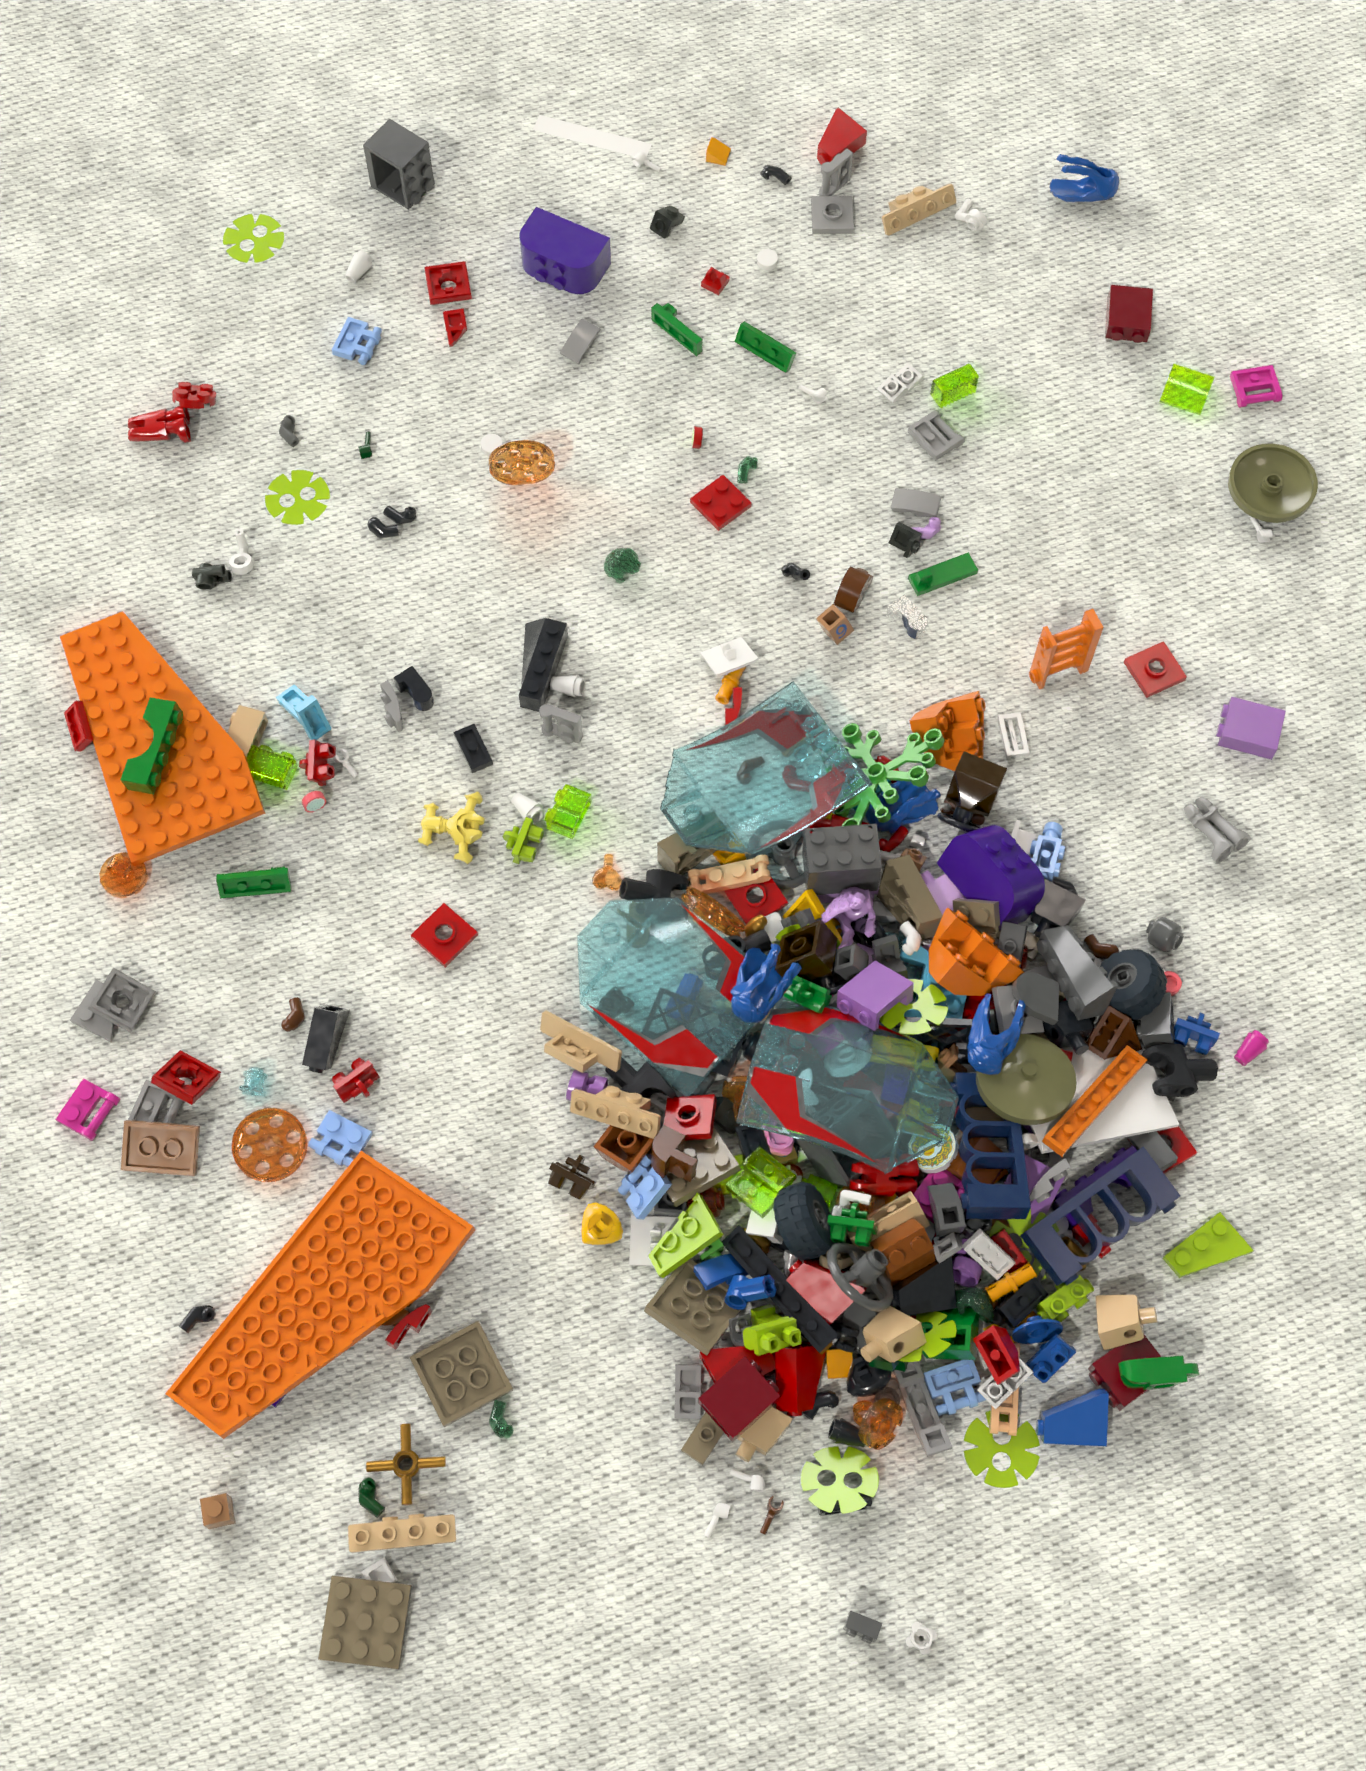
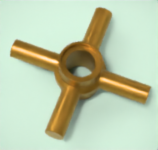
M400 1424L401 1451L394 1456L393 1460L367 1461L366 1471H394L401 1478L402 1505H412V1477L418 1473L419 1469L446 1467V1457L419 1458L411 1450V1424ZM405 1458H411L413 1460L412 1467L406 1471L401 1470L400 1462Z

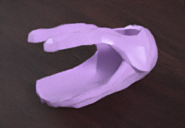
M857 887L844 889L829 904L826 912H823L822 921L824 923L828 922L831 918H836L840 923L844 936L842 937L841 945L838 947L839 949L850 946L853 943L855 933L850 923L858 918H862L866 914L869 915L864 934L867 937H872L875 934L876 926L874 923L876 917L869 889L862 890Z

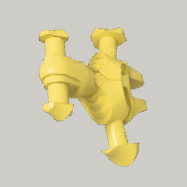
M478 791L464 795L466 800H468L465 808H460L449 820L443 818V816H435L436 810L439 807L434 803L424 805L423 808L427 810L426 816L421 821L423 834L422 838H418V842L428 846L433 843L431 841L432 833L442 834L443 832H448L453 841H455V845L459 846V853L454 855V859L461 860L468 865L473 859V856L468 853V845L482 837L483 832L479 830V826L485 822V819L474 811L476 804L482 803L483 800L482 795Z

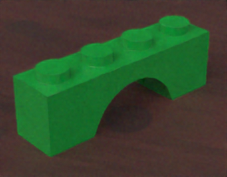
M150 697L143 719L153 730V741L143 754L127 760L120 780L128 790L154 795L156 787L161 783L162 770L168 763V753L171 745L175 743L178 725L182 723L183 711L175 701Z

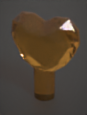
M605 854L604 866L595 872L592 877V884L596 888L603 889L607 887L617 891L620 888L622 879L613 868V855Z

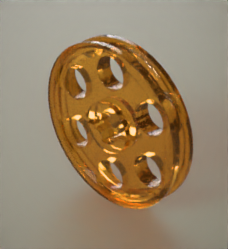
M518 440L502 444L494 449L489 456L490 474L497 481L508 485L541 482L548 478L555 469L553 451L545 444L531 440Z
M687 887V893L681 895L683 902L695 914L728 936L736 935L740 937V932L745 931L746 927L743 922L728 908L708 894L694 887Z
M264 1108L254 1111L239 1123L233 1134L231 1146L234 1160L245 1175L260 1182H276L289 1177L300 1167L305 1159L308 1143L302 1124L293 1114L279 1108ZM274 1116H281L283 1118L282 1125L277 1128L271 1127L270 1120ZM251 1123L259 1125V1130L254 1135L246 1133V1127ZM291 1132L300 1133V1140L292 1144L287 1141V1136ZM270 1140H272L273 1143L277 1146H272L269 1150H267V1148L263 1144L269 1143ZM244 1146L252 1148V1154L248 1158H241L239 1156V1151ZM285 1155H291L294 1158L292 1165L289 1167L280 1165V1160ZM262 1162L268 1163L269 1170L267 1173L258 1174L256 1172L258 1164Z

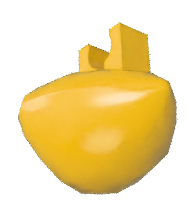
M596 1202L588 1204L582 1219V1242L591 1245H604L621 1240L623 1228L615 1212L607 1206Z

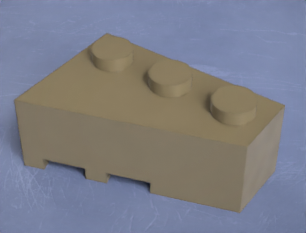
M712 812L657 843V861L666 871L685 875L689 870L730 842V832Z
M910 854L887 860L877 894L878 899L901 925L909 921L920 934L921 940L935 936L943 915Z

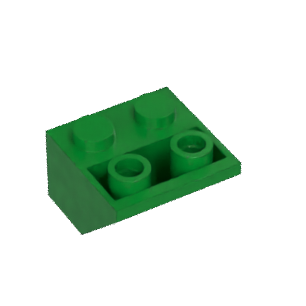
M955 1308L936 1311L947 1315L938 1325L950 1320L955 1322L957 1329L956 1337L940 1338L951 1343V1345L942 1353L932 1358H929L922 1351L926 1359L976 1360L977 1346L973 1338L978 1336L980 1310L977 1308ZM930 1322L921 1323L924 1333L929 1332L933 1328Z

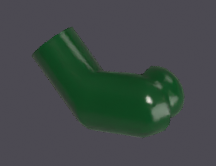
M368 1477L359 1484L358 1501L362 1507L378 1518L385 1510V1507L375 1500L376 1483L372 1478Z

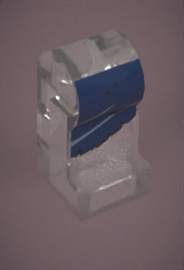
M905 594L888 606L886 617L891 622L897 619L907 629V634L911 638L920 639L925 635L928 620Z

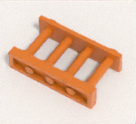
M1094 609L1084 612L1080 625L1052 635L1048 626L1043 627L1029 671L1032 683H1036L1039 690L1044 688L1047 676L1070 667L1077 668L1080 674L1089 670L1104 628Z

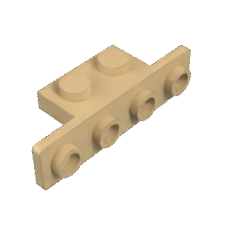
M947 184L935 191L924 186H918L910 193L897 196L895 200L888 203L891 212L882 216L885 234L888 236L956 204L953 185Z
M547 1010L542 1012L540 1030L553 1038L544 1045L545 1053L581 1073L597 1062L615 1072L620 1069L621 1050Z
M608 1086L596 1095L574 1089L571 1092V1113L653 1139L660 1130L661 1116L648 1111L651 1099L644 1098L638 1093L621 1091L620 1088L615 1086Z
M412 1514L408 1516V1519L398 1520V1517H384L381 1522L352 1524L348 1526L349 1551L355 1553L456 1542L455 1516L450 1514L424 1517V1514Z

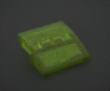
M1173 364L1159 402L1201 415L1214 376Z
M759 1146L742 1162L743 1168L726 1184V1189L763 1219L773 1209V1201L779 1190L792 1185L796 1175Z

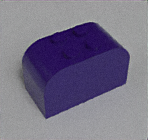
M535 207L520 230L519 238L523 269L537 281L546 282L558 290H564L572 294L589 293L597 287L611 265L610 237L541 208Z
M990 825L954 837L937 861L938 866L966 899L999 901V931L1002 928V922L1019 924L1026 921L1035 909L1036 904L1043 898L1045 892V881L1040 869L1019 846L1016 840L1004 828L998 825Z

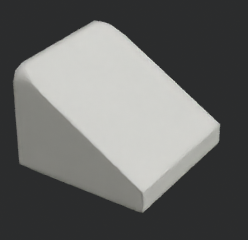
M777 912L765 916L768 923L764 927L772 944L780 941L775 937L783 930L782 919Z

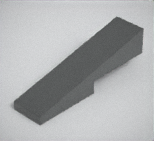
M1157 1131L1128 1137L1137 1151L1144 1146L1162 1172L1177 1162L1178 1157Z

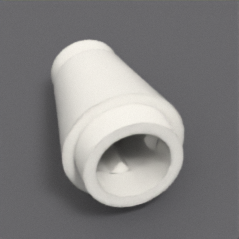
M363 251L355 253L345 278L352 283H356L372 267V258Z
M579 675L553 676L550 681V689L574 698L577 696L581 697L585 690V679L580 678Z
M521 793L515 794L511 800V803L525 820V817L531 818L533 825L539 823L545 815L541 804Z

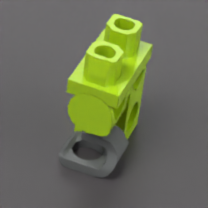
M772 1304L750 1309L751 1315L748 1313L729 1319L730 1338L733 1345L736 1347L745 1346L749 1350H754V1354L758 1356L801 1344V1331L797 1329L796 1319L776 1314L775 1306ZM740 1319H744L746 1326L742 1328L741 1332L737 1333L735 1329L736 1323Z

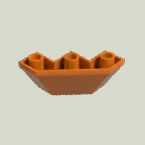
M976 691L933 704L915 713L909 720L912 733H919L923 742L924 735L928 730L939 729L944 737L942 748L938 750L929 749L924 752L933 754L936 760L935 764L955 771L964 751L983 759L985 701L981 698L980 692Z
M948 907L946 908L929 948V973L938 984L954 995L983 996L991 992L992 988L1011 983L1021 974L1025 973L1019 967L1021 962L1012 954L1007 956L993 944L995 940L986 932L981 934L967 922L969 918L960 910H957L955 913Z

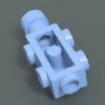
M1056 822L1045 824L1043 835H1039L1037 841L1032 840L1030 854H1033L1031 860L1040 869L1044 880L1047 879L1053 882L1054 876L1059 877L1061 863H1058V860H1063L1065 854V846H1062V839H1060L1063 828Z

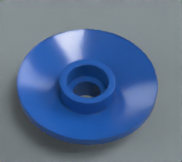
M1032 1316L1027 1319L1026 1323L1020 1325L1012 1332V1339L1020 1344L1046 1342L1056 1333L1060 1335L1063 1331V1325L1057 1320Z

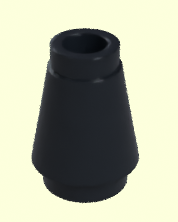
M834 1418L829 1429L828 1439L833 1440V1443L864 1448L869 1433L843 1418L840 1420Z

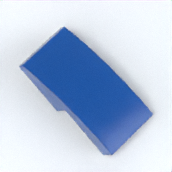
M731 1253L695 1265L693 1272L706 1291L723 1282L729 1285L731 1278L735 1275H749Z

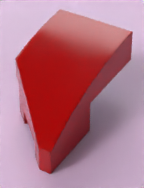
M464 308L443 311L449 347H453L467 331Z

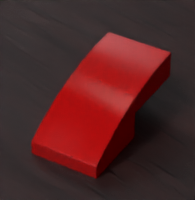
M742 687L733 688V708H725V732L738 725L742 705Z
M425 1304L405 1316L386 1337L387 1345L396 1350L410 1328L419 1333L433 1312L431 1307Z

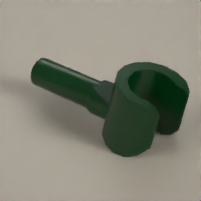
M369 431L365 434V445L358 446L361 459L372 457L370 446L371 432Z

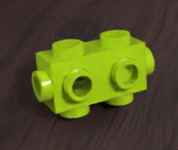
M1080 1274L1076 1280L1067 1286L1064 1282L1058 1286L1055 1285L1057 1291L1037 1306V1316H1041L1042 1319L1062 1322L1069 1316L1067 1311L1074 1306L1078 1310L1090 1301L1087 1297L1094 1291L1093 1285L1088 1279H1083Z

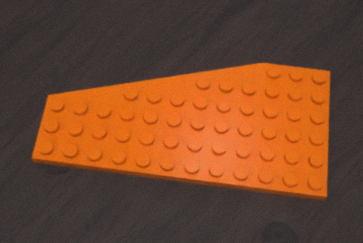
M123 611L60 636L79 699L84 704L94 739L93 744L130 862L133 866L265 814L244 752ZM150 697L175 701L183 711L182 723L178 725L175 743L171 745L168 753V763L162 770L161 783L156 787L154 795L128 790L120 780L127 760L143 754L153 741V730L143 719Z
M360 1151L165 1394L221 1438L225 1439L428 1292L476 1229L473 1225L363 1151Z

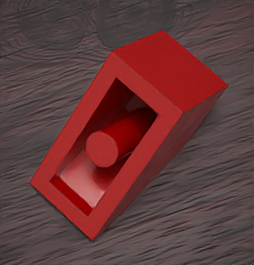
M993 1325L973 1338L997 1385L1020 1372L1018 1350L1005 1328Z

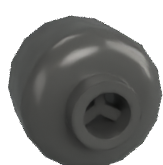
M1160 917L1156 921H1151L1146 929L1148 942L1163 952L1176 950L1184 938L1181 926L1166 917Z

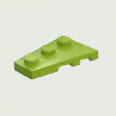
M698 1192L692 1198L693 1203L686 1212L682 1211L678 1216L679 1221L672 1230L664 1234L648 1255L657 1274L662 1278L669 1275L724 1235L702 1195Z
M1219 1212L1162 1259L1181 1278L1208 1267L1228 1262L1234 1258L1251 1254L1254 1250L1222 1213Z

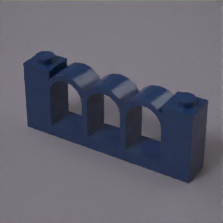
M956 1072L953 1082H949L948 1093L949 1097H953L954 1107H958L955 1121L957 1127L963 1132L958 1151L961 1159L966 1163L961 1181L965 1191L960 1194L965 1219H1026L1031 1209L1021 1124L1006 1119L1004 1121H979L969 1117L965 1111L966 1108L988 1106L978 1091L976 1073ZM976 1137L1006 1138L1008 1153L977 1151L969 1144L968 1140ZM975 1169H1010L1012 1184L981 1183L974 1178L971 1171Z
M1143 1146L1021 1234L1020 1237L1056 1286L1063 1282L1067 1286L1079 1277L1077 1272L1083 1268V1265L1093 1261L1100 1254L1102 1246H1110L1122 1240L1128 1233L1130 1226H1138L1146 1222L1161 1210L1164 1214L1177 1206L1174 1201L1180 1197V1194ZM1124 1174L1145 1203L1144 1215L1142 1217H1134L1126 1212L1107 1185ZM1097 1193L1118 1223L1116 1236L1106 1237L1102 1235L1079 1205ZM1068 1213L1071 1214L1090 1241L1091 1250L1087 1257L1074 1255L1052 1227L1053 1224Z

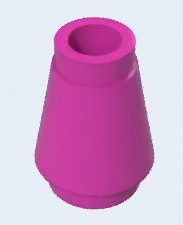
M1253 1030L1252 1033L1246 1035L1234 1059L1242 1066H1246L1267 1049L1269 1040L1259 1031Z

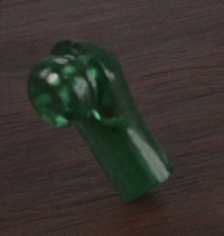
M746 456L739 463L738 483H748L749 468H757L758 459L756 457Z
M494 1400L489 1425L497 1437L508 1439L512 1436L514 1430L512 1425H508L503 1418L507 1403Z

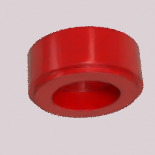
M694 426L692 448L700 449L703 428Z

